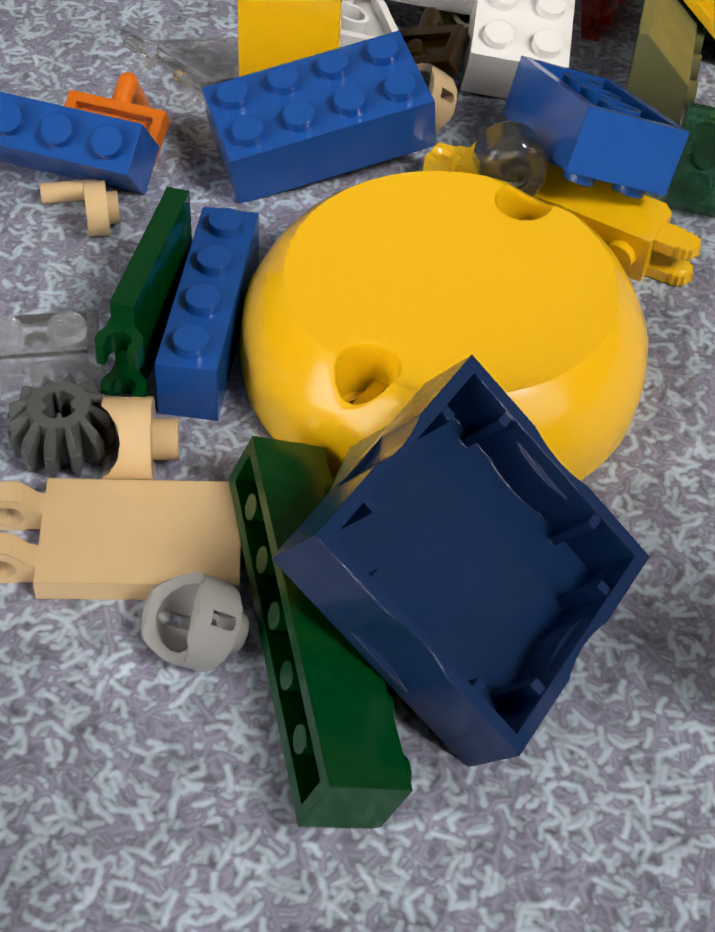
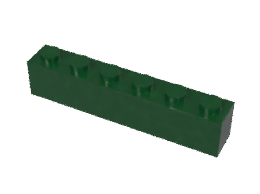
M252 436L228 480L298 827L379 828L413 791L411 785V765L408 758L403 754L394 720L395 706L393 698L387 692L384 678L271 559L330 492L335 478L333 475H330L323 447Z

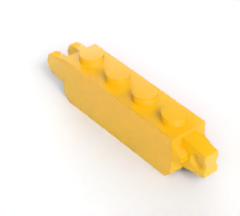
M496 136L480 137L470 148L463 146L455 147L439 142L424 157L423 171H451L488 176L506 181L523 192L538 181L540 184L539 190L532 197L546 203L560 204L586 223L613 251L629 278L641 282L646 275L660 282H667L675 287H683V285L692 281L694 265L690 264V260L699 257L701 239L698 238V235H694L693 232H687L686 229L670 223L672 212L665 202L644 195L642 199L623 195L612 189L613 183L597 179L593 187L574 183L563 177L564 170L548 163L546 161L547 156Z

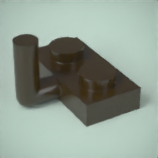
M429 7L422 13L417 28L401 29L399 31L416 64L430 63L447 75H456L470 37L463 24L446 25L440 12L434 7Z

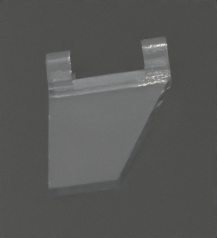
M131 34L123 39V46L136 53V55L131 60L122 62V68L137 77L151 70L158 63L173 73V80L185 87V90L180 94L172 96V102L184 111H188L203 102V87L239 77L238 37L151 40L143 38L138 34Z

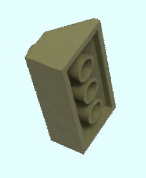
M643 0L626 87L632 94L678 125L683 109L692 111L698 88L697 77L702 59V54L700 53L705 35L703 24L683 0Z

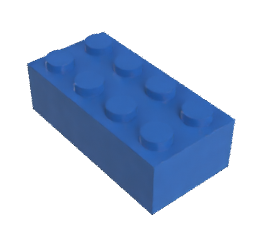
M400 31L202 88L210 130L238 203L261 199L436 145L435 101Z
M521 55L502 113L516 126V134L531 140L530 147L546 153V161L564 170L563 177L567 180L589 187L595 185L596 179L613 183V190L638 199H642L645 192L666 196L690 134L689 131L612 79Z

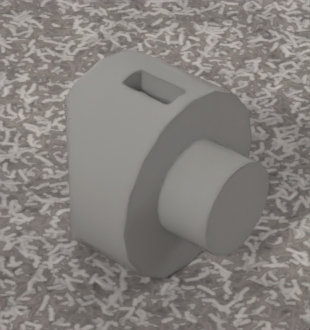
M193 572L167 580L152 588L142 612L140 631L143 641L163 660L195 671L206 672L214 670L226 660L228 655H234L242 648L248 636L249 621L247 615L243 612L240 593L233 583L204 573ZM170 614L181 618L179 628L165 625L170 618Z

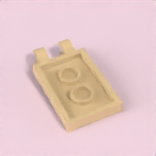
M47 478L45 493L35 491L28 485L18 481L0 482V530H40L38 545L28 543L17 535L0 532V583L33 582L35 599L147 600L153 587L183 574L200 572L233 583L240 593L241 539L229 481Z

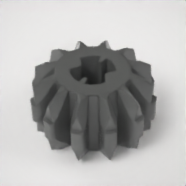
M71 373L62 382H52L44 375L41 387L22 386L19 400L9 403L7 418L10 430L7 433L11 449L15 451L16 457L22 458L29 472L45 467L51 478H56L62 471V468H70L80 478L83 462L102 466L105 450L114 448V440L116 438L115 423L108 411L101 407L103 397L108 395L100 394L94 380L77 384Z

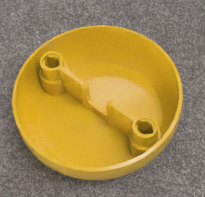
M451 171L407 172L368 180L336 192L307 210L273 243L253 274L244 297L239 335L243 384L250 405L261 424L273 439L323 447L330 475H333L334 478H336L349 447L388 426L426 382L473 355L536 426L544 442L559 462L581 481L608 459L620 445L632 424L645 384L649 343L646 321L632 282L613 251L593 229L560 204L555 205L538 200L506 181L483 175Z

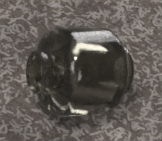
M511 120L496 123L487 128L476 141L473 151V162L477 175L506 181L530 196H534L545 184L549 172L548 156L536 132L524 123Z

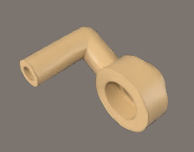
M83 179L40 183L42 204L85 201L89 237L111 235L110 224L121 223L117 190L106 191L105 180Z

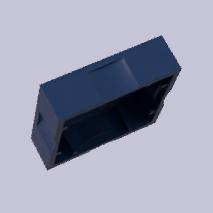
M470 355L422 386L271 559L460 761L471 767L521 755L568 683L575 661L583 646L594 632L607 623L650 556L594 492L559 462L544 442L536 426L477 359Z

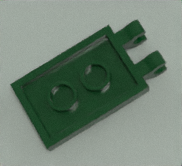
M166 188L109 302L111 317L107 325L96 334L94 343L97 364L105 365L109 355L114 351L116 361L112 370L100 382L101 394L118 396L128 393L132 394L131 397L148 396L147 380L156 361L192 244L190 191Z

